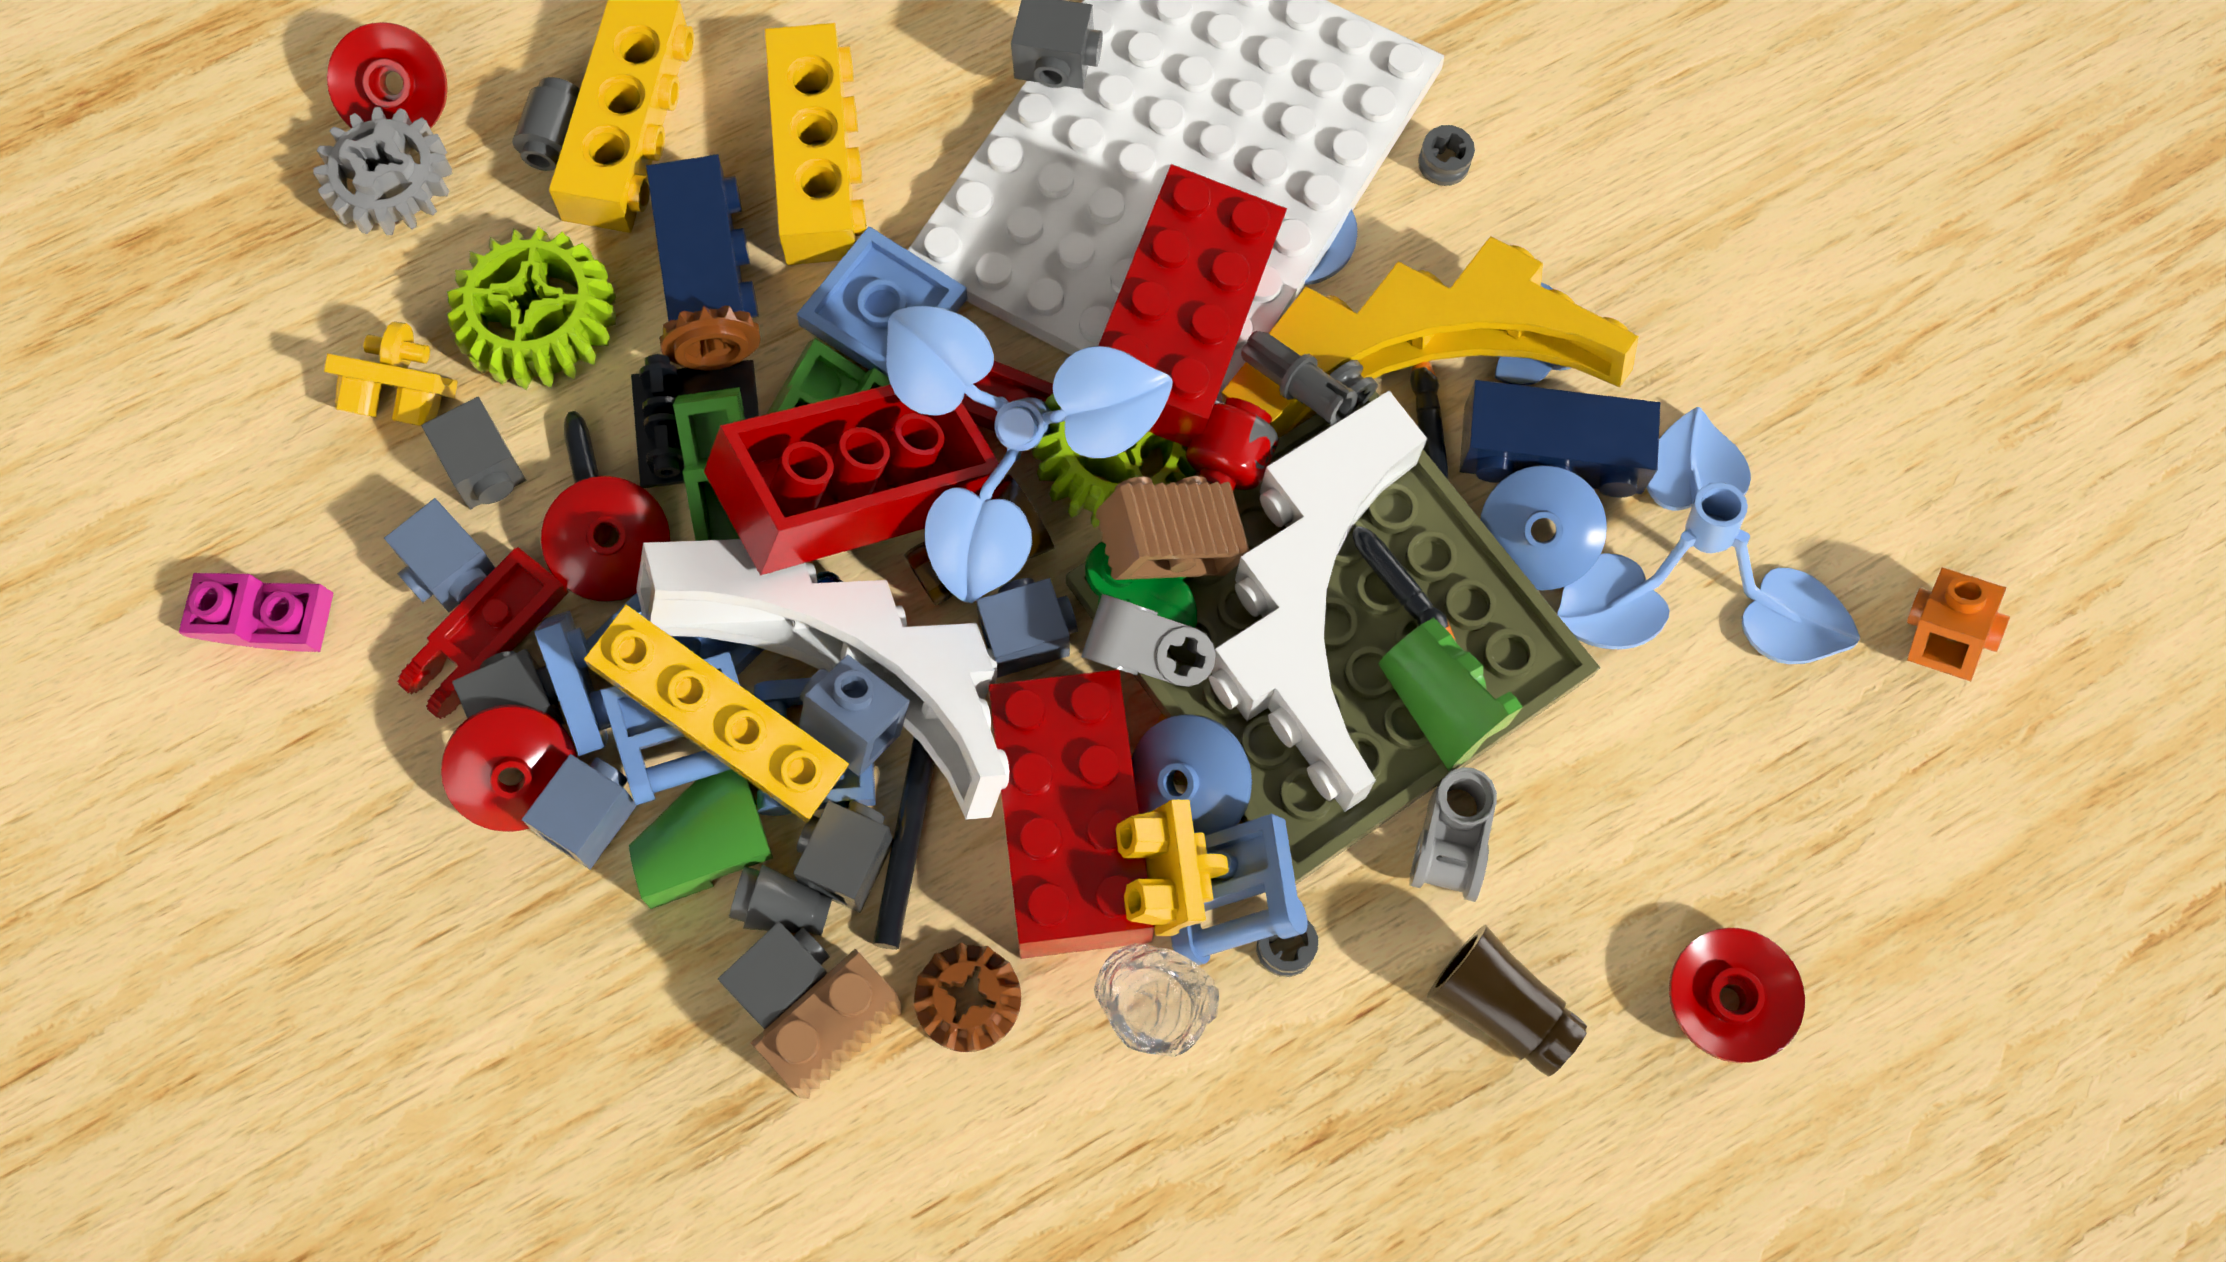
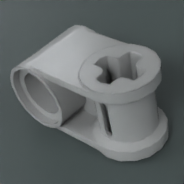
M1102 594L1081 657L1134 675H1138L1139 672L1175 685L1189 687L1201 683L1210 675L1215 665L1216 653L1211 640L1200 630L1158 616V613L1153 610ZM1185 638L1189 639L1187 650L1196 654V660L1193 666L1182 665L1179 668L1178 674L1174 673L1176 662L1167 657V650L1170 645L1182 646Z
M1461 767L1448 773L1436 787L1428 802L1424 827L1420 834L1412 862L1409 886L1421 888L1424 883L1462 892L1464 900L1476 902L1486 872L1489 854L1488 841L1497 804V791L1492 780L1485 773L1475 768ZM1454 789L1468 792L1476 802V815L1464 817L1456 814L1449 807L1447 792Z

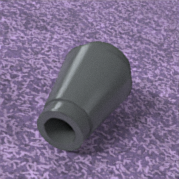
M763 864L760 870L744 866L729 918L744 922L743 929L769 931L780 922L790 933H797L801 928H804L808 933L822 936L833 897L822 895L819 891Z

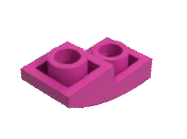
M193 573L178 633L189 638L237 646L285 651L320 652L334 593L321 584L263 583L250 574Z

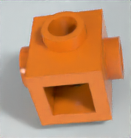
M1942 567L1932 591L1919 588L1910 610L1907 623L1917 626L1907 661L1971 682L1983 650L1987 649L1997 652L2010 616L1998 613L2007 587Z

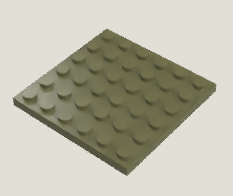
M1375 391L1360 408L1378 398L1379 394ZM1318 414L1307 419L1279 437L1278 446L1269 465L1332 425ZM1422 450L1417 464L1382 491L1353 525L1334 561L1326 592L1324 643L1331 688L1347 732L1376 779L1364 800L1344 812L1335 798L1330 801L1326 800L1310 780L1307 772L1310 764L1297 746L1287 747L1274 732L1268 715L1272 713L1269 708L1246 721L1236 706L1228 709L1219 700L1210 684L1209 676L1201 683L1189 687L1175 685L1139 672L1138 675L1134 676L1166 719L1173 716L1190 714L1208 717L1225 726L1238 739L1248 757L1252 774L1251 796L1241 821L1245 823L1269 814L1285 819L1295 884L1297 885L1438 786L1448 773L1465 767L1588 681L1598 672L1600 666L1427 453ZM1263 479L1252 490L1234 489L1233 491L1249 551L1286 528L1285 525L1282 527L1276 526L1269 519L1261 505L1260 489ZM1361 526L1374 532L1420 586L1422 592L1427 595L1433 604V607L1444 613L1456 643L1464 651L1470 652L1483 665L1486 690L1495 699L1510 691L1523 707L1508 727L1485 739L1471 759L1448 771L1378 665L1385 654L1416 629L1418 624L1417 619H1414L1404 609V606L1395 598L1356 548L1353 539L1355 527ZM1084 562L1066 574V585L1092 620H1094L1099 596L1092 591L1086 580ZM1239 564L1225 576L1185 577L1182 579L1188 585L1196 602L1197 625L1195 628L1208 636L1213 643L1214 649L1263 618L1261 614L1257 617L1251 615L1237 596L1235 590L1237 582L1235 578ZM1185 638L1182 646L1170 645L1167 650V657L1176 662L1174 671L1176 674H1178L1179 668L1182 665L1193 666L1196 660V654L1187 650L1189 641L1187 638Z

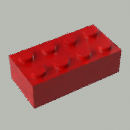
M1173 164L1169 167L1098 346L1124 351L1146 365L1168 374L1172 378V389L1166 405L1148 432L1188 447L1192 438L1203 434L1287 208Z
M890 384L720 425L704 473L761 576L925 529L928 512L934 501L944 491L960 487L970 490L979 496L983 484L999 462L963 402L952 412L943 415L920 414L901 402Z
M1119 669L990 684L989 692L995 744L997 749H1002L1005 752L1009 764L1008 785L1005 789H1001L1020 959L1152 943L1155 926L1129 921L1126 917L1124 901L1127 884L1137 879H1148L1145 858H1123L1118 852L1115 830L1120 822L1131 816L1139 815Z

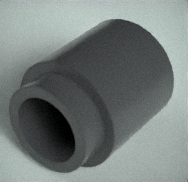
M546 77L540 80L537 87L530 90L512 140L514 148L521 154L522 160L529 166L542 171H552L556 168L580 88L560 78Z

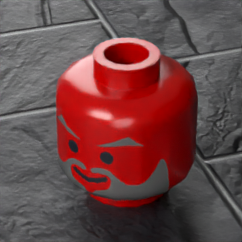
M1233 397L1227 398L1225 404H1214L1203 434L1192 438L1186 450L1187 461L1200 473L1199 476L1207 479L1208 484L1229 482L1232 491L1234 489L1252 490L1256 488L1262 481L1266 467L1269 466L1279 442L1275 429L1270 425L1272 421L1271 415L1255 404Z

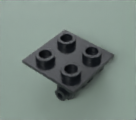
M654 354L645 358V366L639 370V374H631L640 486L642 488L685 483L683 476L685 466L673 407L677 396L740 387L745 419L759 416L753 360L740 361L730 367L717 370H694L690 368L677 369L674 365L670 364V358L662 354Z

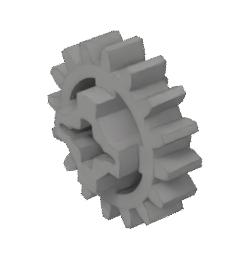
M380 107L374 108L372 120L363 122L361 117L354 113L350 115V123L353 128L347 132L337 127H333L330 130L336 140L334 147H318L317 152L325 163L313 168V173L321 184L318 191L329 209H333L340 222L346 225L354 220L361 233L368 234L374 224L379 223L386 236L393 235L395 222L401 220L410 229H414L417 227L414 214L421 210L429 215H434L437 212L430 200L433 195L439 197L448 196L449 190L443 177L451 175L452 168L445 156L447 151L438 134L432 133L428 123L423 118L412 123L404 109L399 108L392 120L386 118ZM411 148L420 154V164L414 162L409 153ZM347 178L353 180L352 183L357 190L355 195L348 191Z

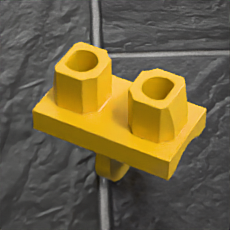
M391 322L387 326L383 337L370 334L365 337L364 351L379 355L380 363L327 353L324 372L338 375L335 401L336 410L376 417L382 385L398 388L392 420L421 426L436 418L441 396L455 399L457 380L408 369L411 361L426 364L430 357V347L414 343L412 328L407 323Z
M1170 800L1151 812L1131 816L1117 824L1115 830L1118 852L1123 858H1145L1148 879H1137L1126 886L1124 901L1127 919L1132 922L1154 925L1155 936H1174L1179 933L1181 928L1206 921L1204 903L1213 900L1211 878L1228 873L1229 868L1227 856L1207 854L1204 833H1194L1190 800Z

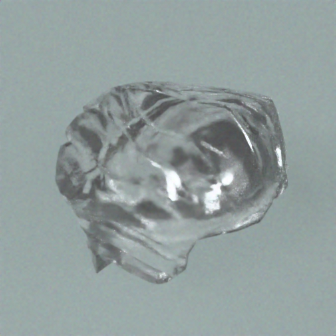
M1134 943L1118 949L1109 956L1101 967L1094 986V995L1117 1037L1124 1046L1138 1052L1170 1057L1181 1055L1197 1042L1204 1032L1206 1024L1211 1023L1218 1014L1219 989L1215 986V981L1194 961L1163 947Z

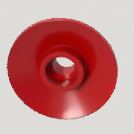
M387 22L362 25L346 34L340 40L329 60L327 70L328 92L337 113L350 128H353L350 123V115L356 113L363 122L371 121L374 108L380 107L387 119L392 120L394 114L400 108L407 112L412 123L423 118L431 129L439 120L444 110L448 85L443 63L432 45L410 28ZM392 71L398 73L403 81V88L398 94L390 92L386 86V77Z
M611 476L584 479L561 492L550 505L543 520L541 530L543 556L553 576L572 593L582 598L599 602L620 601L634 596L637 593L636 587L643 543L670 542L668 521L656 499L641 486L626 479ZM602 525L614 527L619 534L618 542L612 547L599 546L593 537L598 527Z
M498 705L472 715L453 732L442 757V783L452 805L472 823L495 831L514 832L530 828L522 821V818L568 756L572 754L577 758V753L568 732L556 719L547 713L524 705ZM513 767L522 771L524 777L515 785H505L498 779L500 772L506 768Z
M1722 928L1707 932L1685 947L1672 968L1669 981V998L1674 1017L1687 1038L1695 1046L1712 1057L1732 1063H1752L1767 1059L1783 1050L1792 1041L1801 1026L1805 1011V992L1800 974L1791 958L1780 946L1757 932L1742 928ZM1722 988H1730L1737 993L1740 1004L1736 1011L1729 1010L1722 1005L1720 1001V991Z

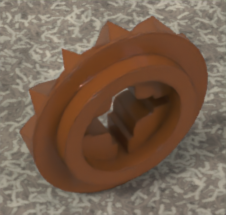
M727 305L719 309H708L706 306H703L701 311L694 313L682 311L679 313L678 320H670L663 324V335L659 337L661 352L670 358V362L694 370H717L735 365L755 352L761 341L759 325L753 322L750 313L745 311L733 312L731 307Z
M959 943L955 947L941 953H935L923 971L917 976L914 1008L918 1021L932 1040L947 1049L958 1052H976L989 1048L1001 1041L1009 1033L1018 1018L1021 1007V988L1018 978L1010 962L988 946ZM975 971H978V993L986 998L988 1003L995 1005L994 1009L983 1005L982 1008L971 1005L966 1015L962 1014L959 1023H954L957 1017L956 999L941 987L942 985L950 988L953 985L964 987L968 979H972Z

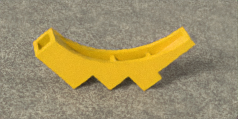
M1492 236L1487 239L1450 288L1445 286L1432 273L1425 270L1416 271L1398 261L1358 313L1353 312L1340 298L1332 295L1323 296L1306 286L1269 332L1271 336L1300 356L1310 354L1317 359V366L1328 375L1351 360H1358L1363 366L1362 377H1372L1375 379L1383 374L1431 360L1484 355L1530 358L1577 369L1617 387H1621L1633 370L1639 337L1630 332L1618 320L1610 317H1600L1575 304L1565 293L1542 287L1543 262L1535 259L1526 249L1517 245L1509 246ZM1247 362L1244 363L1221 392L1222 402L1224 403L1227 398H1238L1255 404L1269 413L1272 417L1270 425L1275 429L1278 438L1316 414L1314 410L1297 399L1287 400L1280 395V386Z

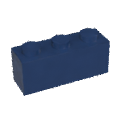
M718 154L646 165L668 321L678 320L679 313L682 311L694 313L701 311L703 306H706L708 309H719L724 305L730 306L733 312L745 311L750 313L751 318L759 317L753 282H742L740 265L750 264V256L744 228L734 229L732 213L742 212L736 176H724Z
M1475 380L1464 406L1459 472L1476 474L1479 479L1486 482L1500 483L1510 474L1527 467L1555 466L1575 473L1593 489H1599L1603 495L1622 498L1634 494H1642L1658 470L1661 402Z

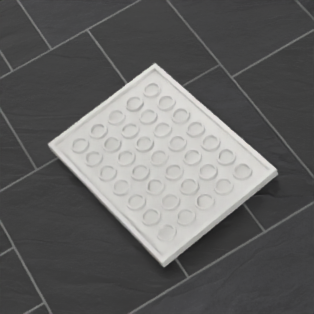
M1083 0L1082 3L1093 5L1094 30H1101L1103 32L1102 50L1098 67L1088 66L1084 88L1079 89L1066 86L1050 88L1039 82L1026 81L913 241L908 251L967 287V302L1072 355L1081 349L1099 345L1171 164L1287 208L1215 401V404H1225L1222 402L1221 392L1244 365L1245 361L1242 359L1241 350L1247 343L1249 336L1255 331L1269 333L1305 287V281L1326 254L1350 210L1352 209L1353 211L1440 73L1444 55L1327 0Z

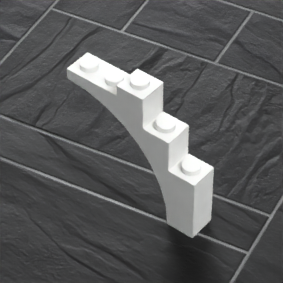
M1390 391L1382 394L1266 467L1260 489V502L1269 519L1276 526L1282 527L1285 525L1286 528L1241 556L1235 578L1237 582L1235 590L1245 609L1254 617L1261 614L1263 618L1215 649V665L1211 671L1212 675L1209 676L1210 684L1219 700L1228 709L1236 706L1246 721L1269 708L1272 712L1268 715L1269 722L1276 735L1287 747L1297 746L1310 764L1307 772L1317 791L1328 801L1335 798L1344 812L1367 797L1376 779L1347 732L1331 688L1324 643L1327 587L1334 561L1353 525L1382 491L1417 464L1427 440L1423 432Z
M741 539L643 543L636 587L643 617L670 636L704 637L752 645L800 660L819 670L825 668L829 672L845 656L850 655L910 700L903 726L922 744L947 778L965 819L989 818L992 816L1001 789H1005L1008 785L1009 764L1005 752L1002 749H997L990 731V710L985 698L989 685L996 683L997 661H995L992 650L986 649L977 623L907 627L905 611L902 606L895 605L887 580L817 583V575L813 563H803L760 576Z

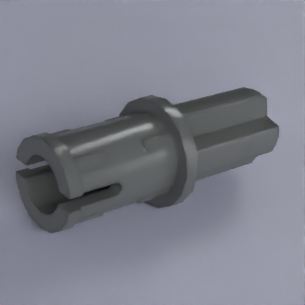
M1261 331L1253 332L1241 350V356L1245 362L1280 386V395L1287 400L1295 398L1302 404L1304 403L1332 426L1341 421V418L1344 419L1349 416L1357 401V392L1325 373L1317 366V359L1312 355L1304 354L1300 356L1269 333Z

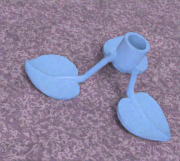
M913 306L894 311L888 320L886 366L889 382L901 402L920 414L943 415L955 410L966 394L972 400L994 408L998 412L994 424L995 433L999 441L1007 447L1005 456L983 484L979 496L965 488H951L944 491L934 501L928 512L925 522V545L932 567L945 587L961 601L973 603L986 593L1010 581L1026 563L1031 550L1032 533L1025 514L1013 502L1005 499L991 500V497L1014 462L1020 459L1022 451L1036 447L1043 436L1051 433L1049 424L1065 421L1067 443L1079 455L1090 458L1115 456L1136 444L1151 429L1161 415L1173 384L1172 378L1168 374L1146 365L1124 351L1104 346L1087 347L1069 356L1055 375L1053 394L1056 402L1061 407L1060 410L1051 411L1044 401L1033 397L1008 402L1004 397L988 394L979 390L974 385V383L988 375L994 363V354L990 342L975 323L956 312L933 306Z
M1696 407L1686 413L1660 437L1658 470L1646 487L1653 500L1662 508L1672 511L1691 508L1685 525V531L1681 534L1679 542L1656 573L1647 580L1642 568L1632 559L1617 554H1600L1594 566L1583 577L1564 587L1560 607L1557 615L1579 641L1588 645L1605 649H1629L1643 645L1654 639L1662 631L1669 618L1670 610L1668 604L1654 589L1665 581L1686 551L1694 546L1704 553H1717L1733 546L1736 551L1744 593L1748 598L1754 600L1743 613L1742 628L1750 644L1760 654L1778 663L1805 664L1850 650L1860 640L1856 625L1846 608L1823 583L1813 576L1792 568H1775L1765 575L1760 589L1755 585L1747 547L1750 535L1740 529L1748 509L1745 494L1751 481L1750 469L1744 455L1737 446L1712 424L1700 407Z

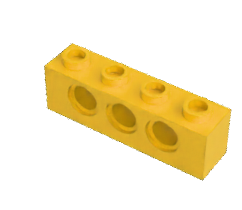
M680 0L607 1L549 188L562 221L631 233L637 211H645L650 196L646 165H651L652 160L659 161L662 156L665 144L664 119L667 110L674 111L676 108L680 88L677 75L681 62L689 61L694 44L693 28L686 25ZM634 109V110H632V111H630V112H628V113L620 114L621 112H623V111H625V110ZM619 159L613 164L603 165L609 160Z
M835 23L765 29L778 224L786 264L797 265L841 261L856 242V236H861L867 229L864 200H853L852 184L863 183L859 147L849 148L847 133L858 132L855 97H844L843 86L844 82H854L850 46L839 47ZM813 90H819V91H820V92L815 93V94H805V93H807V92H809V91H813ZM817 140L826 141L821 145H808L809 143ZM821 191L831 192V194H829V195L826 196V197H822V198H814V197H811L813 194H815V193H817V192H821Z
M628 605L623 607L584 658L589 668L806 823L811 819L849 766V763Z

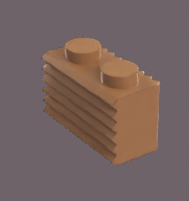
M1192 476L1167 485L1163 482L1153 485L1152 479L1149 477H1134L1119 483L1115 487V491L1096 511V518L1100 520L1099 530L1103 532L1102 542L1106 544L1105 554L1109 556L1108 565L1112 567L1111 577L1115 580L1225 576L1239 564L1241 556L1249 552L1242 522L1229 482L1208 484L1205 477Z
M854 949L750 1043L799 1098L810 1099V1089H820V1080H830L831 1070L840 1071L841 1061H851V1052H861V1042L871 1043V1033L881 1034V1024H891V1016L901 1015L902 1006L896 992L869 962Z

